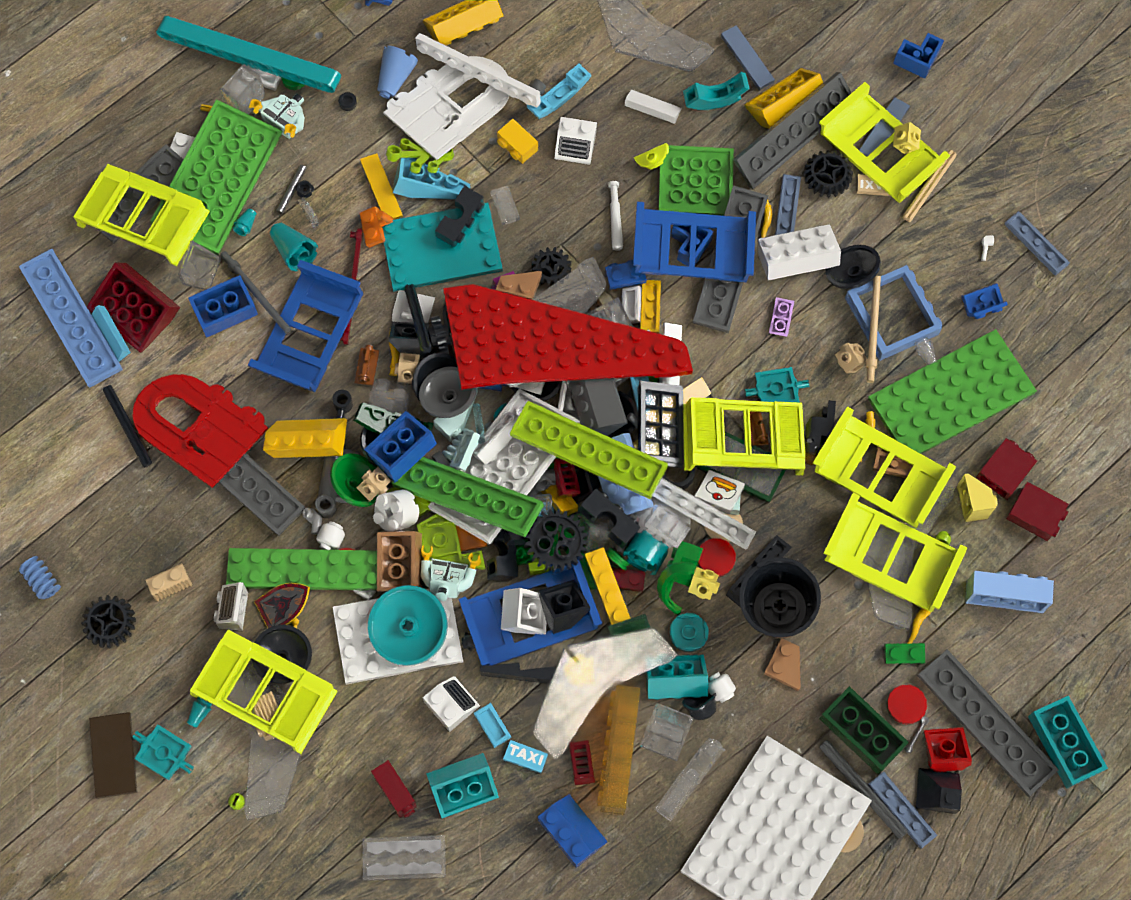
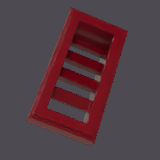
M560 458L554 459L557 497H576L580 495L574 465ZM560 464H568V467L561 468ZM562 471H568L569 475H562Z
M589 740L569 743L575 785L595 783ZM586 749L585 752L574 753V750ZM587 757V759L575 760V758ZM585 765H588V766H589V767H586V768H579V769H577L578 766H585Z

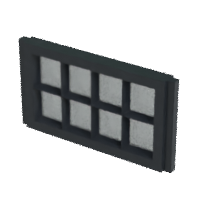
M639 381L638 450L668 463V467L683 468L684 463L683 386Z

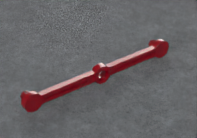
M358 228L356 232L350 231V238L356 239L351 279L356 281L363 238L362 228ZM352 318L340 339L344 345H349Z

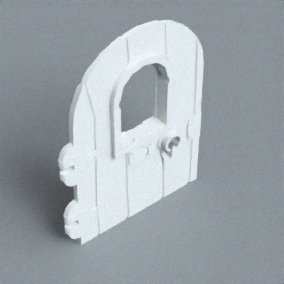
M469 56L470 58L507 75V72L501 67V65L494 62L493 60L484 57ZM446 64L438 71L431 69L425 72L424 75L427 78L421 75L417 79L416 88L409 93L400 92L395 95L397 101L391 98L387 102V110L384 111V115L433 156L434 159L438 160L497 114L505 106L510 95L501 90H496L493 86L489 85L484 93H481L461 108L448 95L474 77L468 76L462 71Z

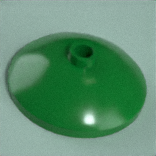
M349 453L337 458L330 470L331 483L337 494L347 503L357 507H368L376 503L377 496L369 501L356 488L364 481L361 477L368 470L373 472L376 467L365 457L358 454Z

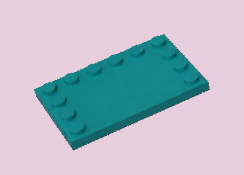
M484 203V208L480 214L476 213L472 227L466 229L463 241L460 244L457 243L455 247L436 237L435 230L444 216L450 219L461 218L463 212L459 208L396 219L392 223L383 226L385 236L384 247L393 292L405 290L407 284H413L417 288L503 272L489 203Z

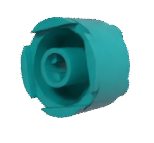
M643 530L631 539L623 552V556L627 555V561L636 569L645 572L649 570L652 571L651 575H655L668 556L669 546L663 541L654 539L650 532Z

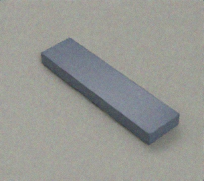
M737 26L721 33L722 39L759 91L774 83L775 79Z
M894 97L886 110L901 122L910 105ZM881 120L876 124L859 151L867 157L888 139L895 130L885 121Z
M786 174L782 176L775 235L794 232L801 177Z
M1019 211L1005 222L1004 225L1055 276L1070 264Z
M885 772L868 784L870 789L905 827L909 836L920 849L937 836Z

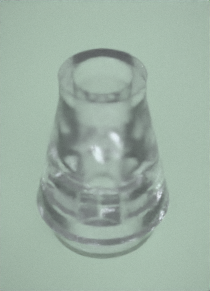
M928 337L914 343L916 352L926 365L929 366L938 362L932 341H929Z

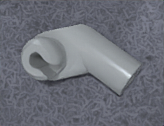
M305 508L302 515L312 524L311 534L318 535L322 526V517L313 508Z

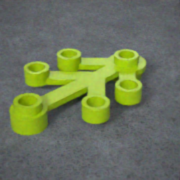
M406 138L401 139L399 147L390 145L386 151L387 159L391 162H396L400 158H418L416 161L411 162L410 171L413 173H419L422 165L429 158H433L420 145H416ZM453 148L438 160L430 161L427 171L437 173L438 167L443 161L452 160L454 158Z

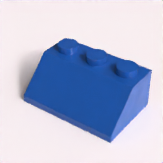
M405 411L371 442L364 451L392 481L396 482L437 443L432 432Z
M570 794L554 803L538 816L540 824L575 868L608 843Z

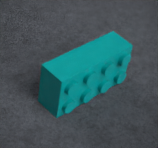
M1069 695L1032 712L1028 716L1052 763L1058 768L1057 772L1066 789L1108 769Z

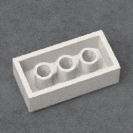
M830 224L758 239V256L768 280L840 266L841 249Z

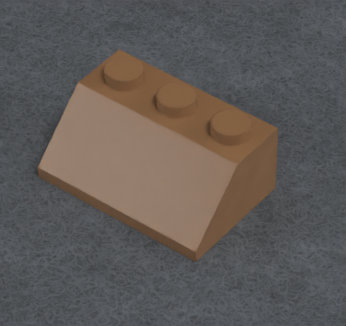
M416 531L377 532L378 592H387L393 588L405 585L422 588V578L420 575L422 533Z

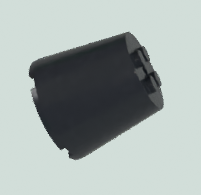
M770 558L758 563L745 576L740 588V606L745 619L755 630L769 637L787 638L803 632L813 623L820 609L821 591L816 577L802 563L790 558ZM781 603L785 609L782 608V611H778V608H775V606Z

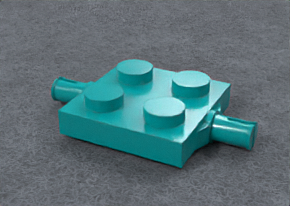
M792 367L756 372L754 375L756 388L745 389V396L757 395L758 399L762 402L800 403L798 390L800 388H809V380L797 381Z
M157 724L153 732L147 737L138 731L135 732L136 735H133L132 738L141 743L140 751L134 759L168 781L179 768L188 772V774L194 769V766L185 761L186 755L192 746Z

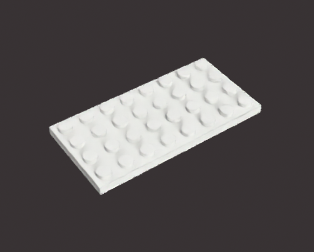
M519 389L481 439L507 412L516 414L519 417L527 401L574 422L581 423L569 414ZM513 437L487 465L471 456L469 466L466 470L460 471L528 495L556 456ZM431 502L428 506L431 511L488 544L494 540L502 529L434 502Z

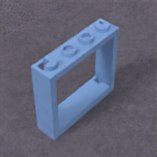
M907 265L881 276L880 287L902 277L930 327L889 346H886L877 330L876 356L879 361L939 335L942 329L940 318L935 316L932 304L929 301L927 302L923 288L918 286L914 272L909 270ZM873 280L861 287L848 290L845 296V300L868 341L871 317L859 296L873 290Z

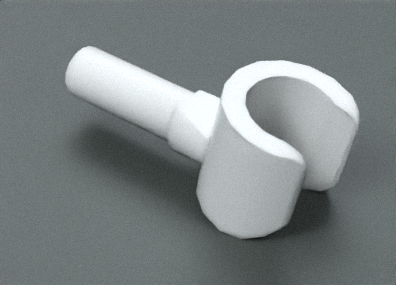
M987 235L982 239L983 251L981 261L986 260L988 246L994 245L993 235Z

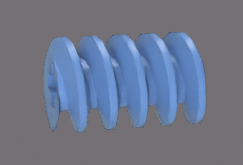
M34 556L26 560L20 566L19 571L23 574L24 579L28 580V585L32 586L36 596L39 599H47L58 592L61 586H53L57 580L55 578L49 580L53 574L51 572L46 573L48 567L44 566L41 568L44 561H37L38 556Z

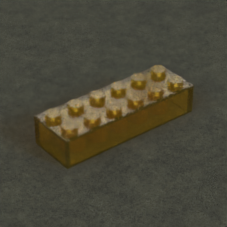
M616 685L615 691L611 690L609 706L613 707V710H609L607 726H611V728L606 730L604 746H608V750H604L602 766H606V768L601 770L599 786H603V791L599 790L597 806H601L600 812L625 814L640 688Z

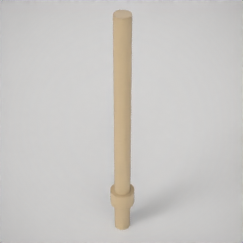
M880 276L873 278L868 359H866L868 383L874 382L875 369L877 368L876 346Z

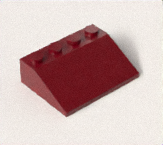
M120 262L113 264L87 305V309L91 313L96 306H105L123 339L140 353L171 323L181 308L131 266Z

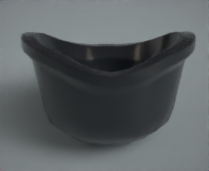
M716 693L700 698L687 697L682 701V704L693 719L705 720L716 712Z

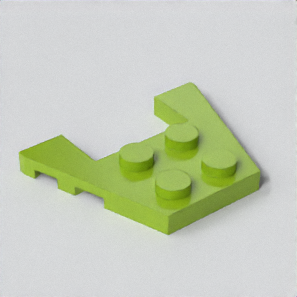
M435 514L417 524L418 532L422 533L423 551L429 553L430 547H433V553L429 561L433 558L467 564L469 568L470 562L468 557L473 553L472 561H476L479 555L481 559L480 565L475 567V569H486L482 550L467 554L461 553L457 528L454 523Z

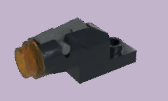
M829 400L827 405L823 406L822 417L812 416L804 427L805 464L814 465L815 458L834 428L836 401Z

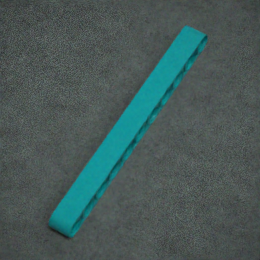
M170 16L163 17L156 31L157 35L165 40L250 66L251 68L259 69L328 93L335 92L342 77L334 69Z

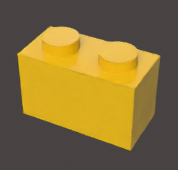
M514 119L510 120L497 132L498 144L503 149L506 148L513 159L519 160L522 164L538 151V141Z

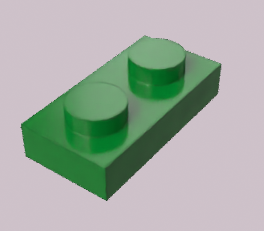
M925 643L884 644L885 664L926 663Z

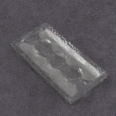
M445 835L363 838V881L446 878Z

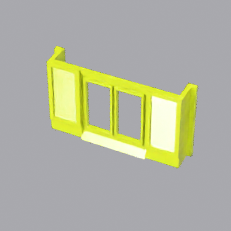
M864 82L819 122L821 125L820 134L861 172L900 203L937 171L950 157V154L944 151L938 155L920 139L918 150L906 154L890 170L884 173L872 160L893 142L894 133L867 157L854 144L881 120L885 121L894 130L896 126L902 125V123L868 95L870 86Z
M107 164L73 217L77 221L78 227L84 229L88 224L166 256L170 264L177 266L210 211L204 207L199 199L138 174ZM132 187L144 192L124 227L109 223V218L127 189ZM152 195L166 202L144 237L129 230Z
M691 397L686 404H683L684 470L692 471L696 465L793 469L795 470V475H804L805 442L802 403ZM724 410L743 411L745 453L725 452ZM750 411L769 412L771 454H752Z
M847 407L813 462L816 465L815 472L917 529L919 523L923 525L956 466L949 463L947 468L856 419L852 416L854 410ZM873 443L889 452V455L867 489L851 480L850 477L870 444ZM894 456L913 465L895 498L890 502L874 493V490Z
M853 493L823 553L827 555L825 561L927 611L932 612L935 608L939 610L966 553L967 547L960 544L955 549L858 502L860 496ZM880 524L900 533L882 572L862 563ZM905 536L924 545L907 584L887 575Z
M229 629L220 640L190 689V695L196 699L200 697L290 745L299 754H302L338 692L331 683ZM252 658L269 667V670L244 709L230 702L227 698ZM278 672L294 682L271 721L268 722L251 712L274 673Z

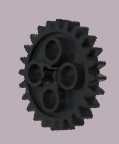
M549 509L548 515L542 511L540 517L537 516L526 537H524V540L528 541L525 543L524 548H530L527 555H534L531 561L538 560V567L544 564L545 571L552 567V572H555L556 568L559 567V570L563 572L564 566L570 570L572 567L571 563L577 566L578 560L583 559L584 556L582 554L586 553L587 549L585 546L588 544V541L583 539L588 534L582 533L585 526H578L580 519L573 521L574 514L567 517V511L561 515L559 509H557L555 514ZM561 525L562 530L558 538V543L555 547L553 556H550L549 553L552 548L554 538L557 534L558 527ZM545 526H552L554 531H548ZM569 532L573 537L567 538L564 533ZM545 543L548 548L542 549L539 544ZM558 550H564L567 555H560Z

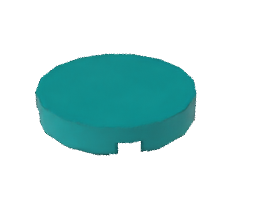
M684 613L680 614L672 622L669 636L677 649L691 653L698 651L705 645L708 640L709 629L705 620L699 617V615Z

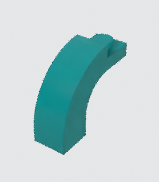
M743 72L718 85L706 86L694 83L683 91L686 107L697 110H710L731 105L741 100V95L749 90L746 73Z

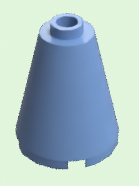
M385 46L383 49L377 91L380 92L379 95L386 99L396 95L418 62L414 55L410 54L409 57L405 54V50L394 46Z

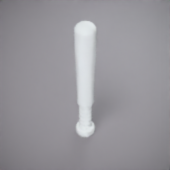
M610 181L608 188L611 191L612 248L615 251H619L623 248L620 203L618 202L617 190L619 182Z

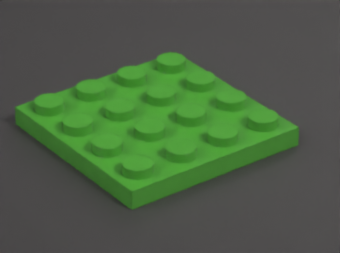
M669 145V153L663 160V164L660 165L658 210L724 216L733 187L734 148Z

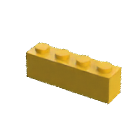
M604 547L584 554L611 627L616 628L632 622Z

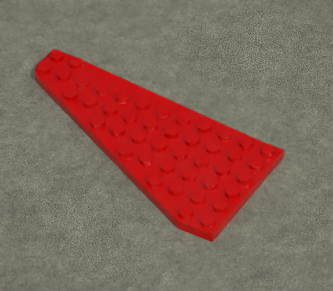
M474 284L443 288L461 390L511 383L644 376L661 378L690 375L693 373L688 348L679 339Z

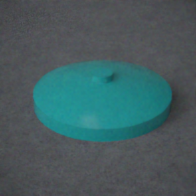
M411 585L399 586L384 593L375 602L368 619V634L375 650L386 660L402 666L418 665L431 659L441 649L448 631L447 614L438 598L426 589Z

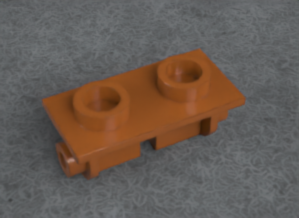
M366 345L365 348L360 349L354 381L356 384L371 386L374 384L379 350H374L372 345Z
M750 411L751 446L768 445L767 438L769 436L766 434L762 413Z

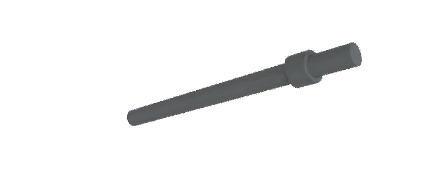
M226 251L222 252L220 256L228 264L229 270L237 276H241L245 286L286 334L291 331L290 326L242 271L241 265L236 260H233Z

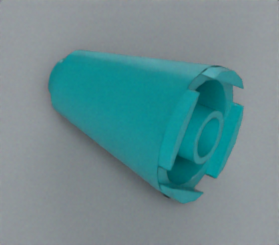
M277 223L271 227L270 237L290 270L298 271L297 265L300 260L308 263L314 261L317 256L316 248H318L314 240L284 223Z

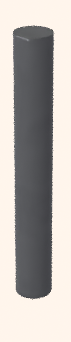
M299 166L276 210L277 213L281 215L284 213L296 190L297 184L307 169L305 166Z

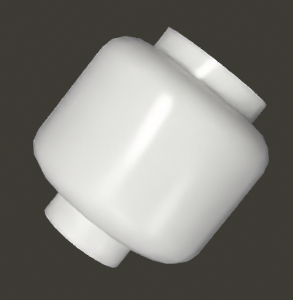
M331 521L323 524L316 537L317 542L320 544L319 547L322 550L339 549L345 537L343 527Z
M717 672L709 677L708 691L710 695L716 693V701L723 703L734 696L733 692L736 690V687L728 674L720 675Z

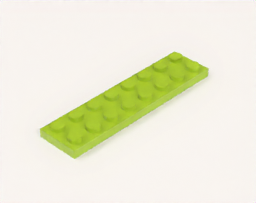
M527 401L510 431V436L650 500L668 467L666 462L530 401Z

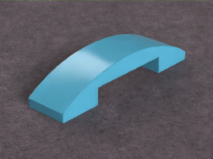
M580 64L576 65L566 73L565 79L545 95H540L541 103L537 108L532 105H527V108L538 119L549 115L572 98L591 78V74Z

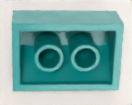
M704 654L645 657L648 699H680L682 697L700 698L708 696V673Z
M484 753L426 773L441 818L499 798Z

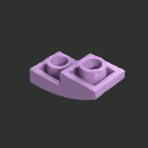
M776 297L769 329L770 334L788 336L794 301Z

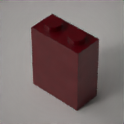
M1006 438L976 478L1005 500H1008L1036 464L1037 460L1030 452L1019 448L1015 441Z
M1026 482L1006 519L1048 541L1051 537L1055 538L1060 530L1058 524L1060 520L1064 521L1069 511L1066 509L1069 504Z
M389 760L371 771L375 781L399 818L411 816L415 812L414 809L417 808L415 800Z

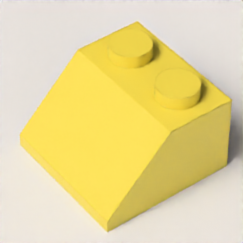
M964 474L957 485L965 522L988 519L997 506L996 496L993 495L991 488L970 474Z

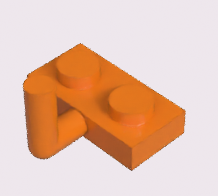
M376 206L360 212L366 246L371 248L385 242L383 226L392 223L393 217L381 210L379 211V208Z

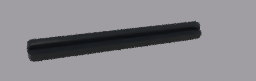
M407 284L405 286V293L420 348L423 353H430L432 346L416 289L413 284Z
M111 385L104 387L103 392L139 461L144 468L150 466L152 461Z

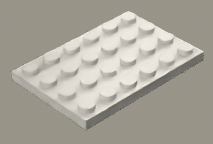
M447 597V600L440 601L448 619V631L444 644L431 659L413 666L394 664L383 658L373 647L368 634V619L372 607L379 598L333 607L346 685L463 662L452 598Z

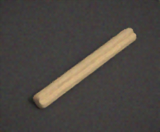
M953 150L947 151L950 157L926 181L904 213V220L907 222L912 221L956 158V152Z

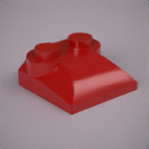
M963 727L924 730L928 766L935 772L960 771L971 766L972 758Z

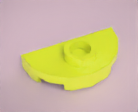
M664 143L634 157V159L643 168H657L663 164V160L669 153V145Z

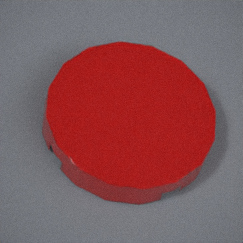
M712 538L700 546L703 548L698 562L701 569L711 570L718 574L719 577L727 575L733 569L736 562V553L728 541L721 538Z
M900 685L889 694L887 710L896 722L903 725H911L918 722L925 715L927 699L924 693L917 687Z

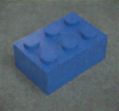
M240 275L188 297L206 338L258 315L252 298Z

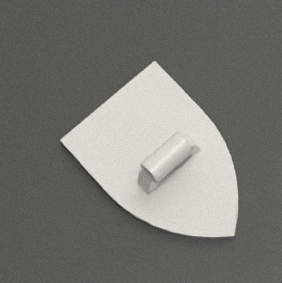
M398 291L392 314V322H413L405 291ZM417 294L424 321L428 323L435 297Z

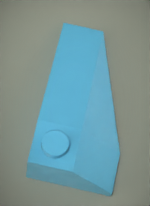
M400 158L394 179L393 193L409 198L456 199L464 185L470 188V184L452 174L446 175L439 171V167L437 173H430L427 171L428 165L425 163L422 165L419 173H413L410 171L411 162L416 161L418 158Z

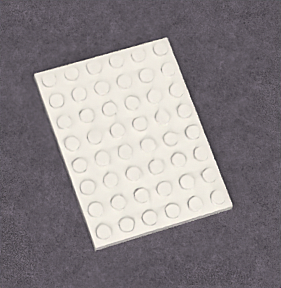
M767 736L681 869V873L723 900H811L872 800Z

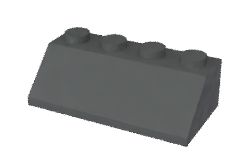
M614 378L568 380L581 425L608 436L627 424Z

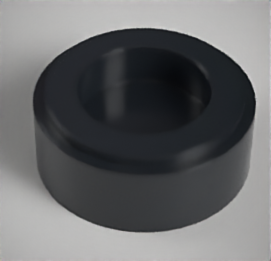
M345 92L339 96L338 102L342 110L351 111L355 109L357 100L353 93Z

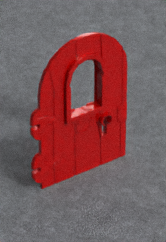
M172 374L152 381L143 388L133 406V421L139 435L211 488L224 477L268 430V427L264 424L265 418L262 413L258 412L254 416L256 413L255 408L250 406L240 408L234 404L231 392L226 390L222 394L225 388L221 385L214 384L209 386L193 376L184 374ZM167 397H176L184 400L186 404L198 411L200 415L195 423L183 432L157 413L156 407L159 402ZM192 446H196L197 449H200L202 452H204V454L201 455L199 452L194 450Z

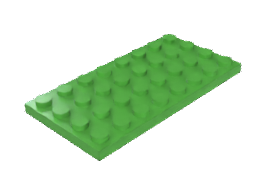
M217 99L169 187L201 200L204 207L210 211L191 243L219 255L234 227V222L242 212L283 131ZM161 200L150 224H153L166 201Z
M995 329L870 395L868 400L893 439L923 454L1035 394L1037 390Z

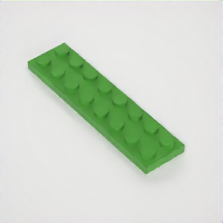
M422 457L396 482L392 481L393 487L397 489L407 490L413 495L526 537L544 506L543 501Z
M229 548L226 585L241 582L246 588L273 589L285 583H299L316 590L377 591V551Z

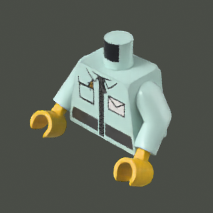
M296 93L292 99L285 95H280L278 98L275 97L261 102L257 99L251 100L249 108H254L253 112L255 114L261 111L262 120L282 130V135L288 139L293 138L296 133L303 130L305 117L300 105L304 102V99L301 95Z
M424 545L422 546L421 555L424 558L421 560L420 575L425 585L429 587V592L436 595L439 601H445L447 597L455 599L460 592H464L472 586L477 571L475 567L481 563L480 555L476 561H472L473 553L469 555L470 567L468 568L467 564L433 558L429 561L433 553V547H430L429 553H425L423 551Z

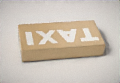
M858 174L857 194L890 196L867 175Z

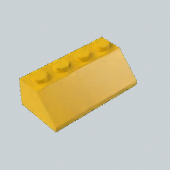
M464 0L423 19V23L433 40L447 46L456 38H464L471 31H479L488 23L498 22L499 18L503 17V13L498 0Z
M800 68L744 105L760 126L769 129L821 86L823 80L820 73Z
M347 419L276 421L265 433L263 451L273 458L343 456Z

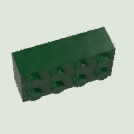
M850 686L819 718L878 775L909 743Z

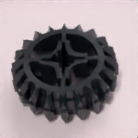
M829 150L825 154L822 151L818 155L814 153L804 167L803 176L805 177V184H809L808 189L814 188L813 193L819 192L820 197L824 194L828 198L831 194L834 197L838 196V193L843 194L849 188L853 176L852 166L848 164V158L842 159L843 154L836 155V150L833 154ZM821 165V170L814 173V169ZM842 175V179L836 183L835 179Z
M106 595L105 600H103L102 597H99V603L96 604L95 601H92L93 607H86L89 613L82 614V617L86 619L81 622L82 626L85 627L83 633L87 634L86 638L92 640L93 645L99 643L100 648H104L107 645L110 649L113 643L116 647H119L120 640L126 643V635L132 637L129 630H135V626L131 624L136 622V618L132 617L135 612L130 610L131 605L129 603L125 604L126 601L123 598L119 600L117 596H114L111 600V597ZM107 609L104 614H99L101 611ZM116 609L123 612L124 622L116 618ZM111 618L113 622L107 625L105 622ZM94 622L101 625V635L95 632ZM120 629L115 634L111 635L113 630Z

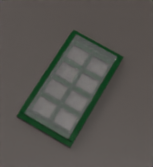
M725 432V452L745 453L744 440ZM754 445L751 446L752 454H771ZM695 466L705 473L711 470L745 483L744 492L770 503L787 470Z

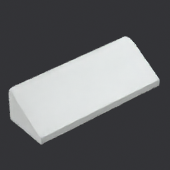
M631 90L625 99V106L673 124L676 123L681 108L634 90Z
M507 412L478 442V446L473 451L472 456L487 465L513 438L510 436V431L517 421L518 415Z

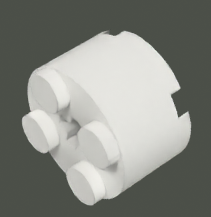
M403 489L378 495L374 507V522L389 532L409 528L414 525L419 517L418 504L415 505L414 495Z

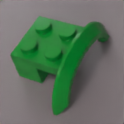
M680 541L678 548L674 547L671 554L673 560H669L657 583L658 596L662 603L678 615H680L682 607L675 604L669 597L674 582L690 587L703 548L684 541Z

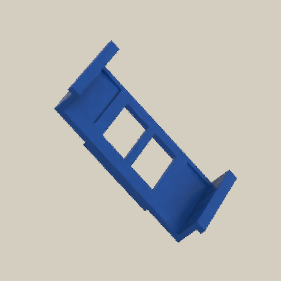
M637 202L633 256L635 273L747 282L749 276L754 275L756 212L749 211L746 218L644 209V202ZM671 225L691 227L689 267L669 265ZM697 227L716 229L715 269L695 267Z
M300 260L297 267L301 274L280 316L290 327L327 340L328 342L320 358L281 344L286 333L276 323L258 361L250 359L248 366L315 393L331 357L363 296V292L359 287L361 284L359 281ZM304 304L338 317L339 320L332 334L329 335L293 321L300 305Z
M579 560L577 566L571 563L572 567L570 570L564 566L563 572L557 568L555 572L549 571L468 600L466 597L459 599L482 666L497 665L598 629V625H601L602 621ZM575 579L590 606V611L571 629L555 634L550 630L546 634H534L535 636L514 643L511 632L501 629L502 606L500 599H503L504 590L515 588L529 590L546 584L548 588Z

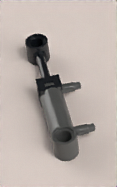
M344 389L338 390L333 394L332 400L337 411L336 419L344 418V414L350 412L353 407L352 397ZM341 399L347 400L345 404L338 403ZM344 443L343 455L349 453L360 455L359 451L346 449ZM324 456L318 497L315 502L317 512L322 518L333 517L336 513V502L347 503L337 495L330 479L332 464L340 456ZM325 503L331 505L329 509L326 510L321 509V506Z

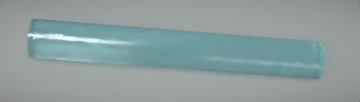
M475 403L473 405L476 433L480 435L478 443L483 444L485 442L481 407L480 404Z

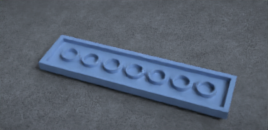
M53 249L20 265L19 268L88 387L90 388L122 371L120 363Z

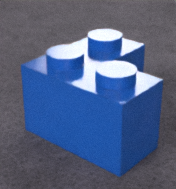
M928 33L920 47L904 39L896 53L893 64L925 79L942 48L944 40Z
M673 225L671 237L683 243L678 250L677 260L689 267L691 227ZM696 228L695 265L712 242L714 231L709 228Z

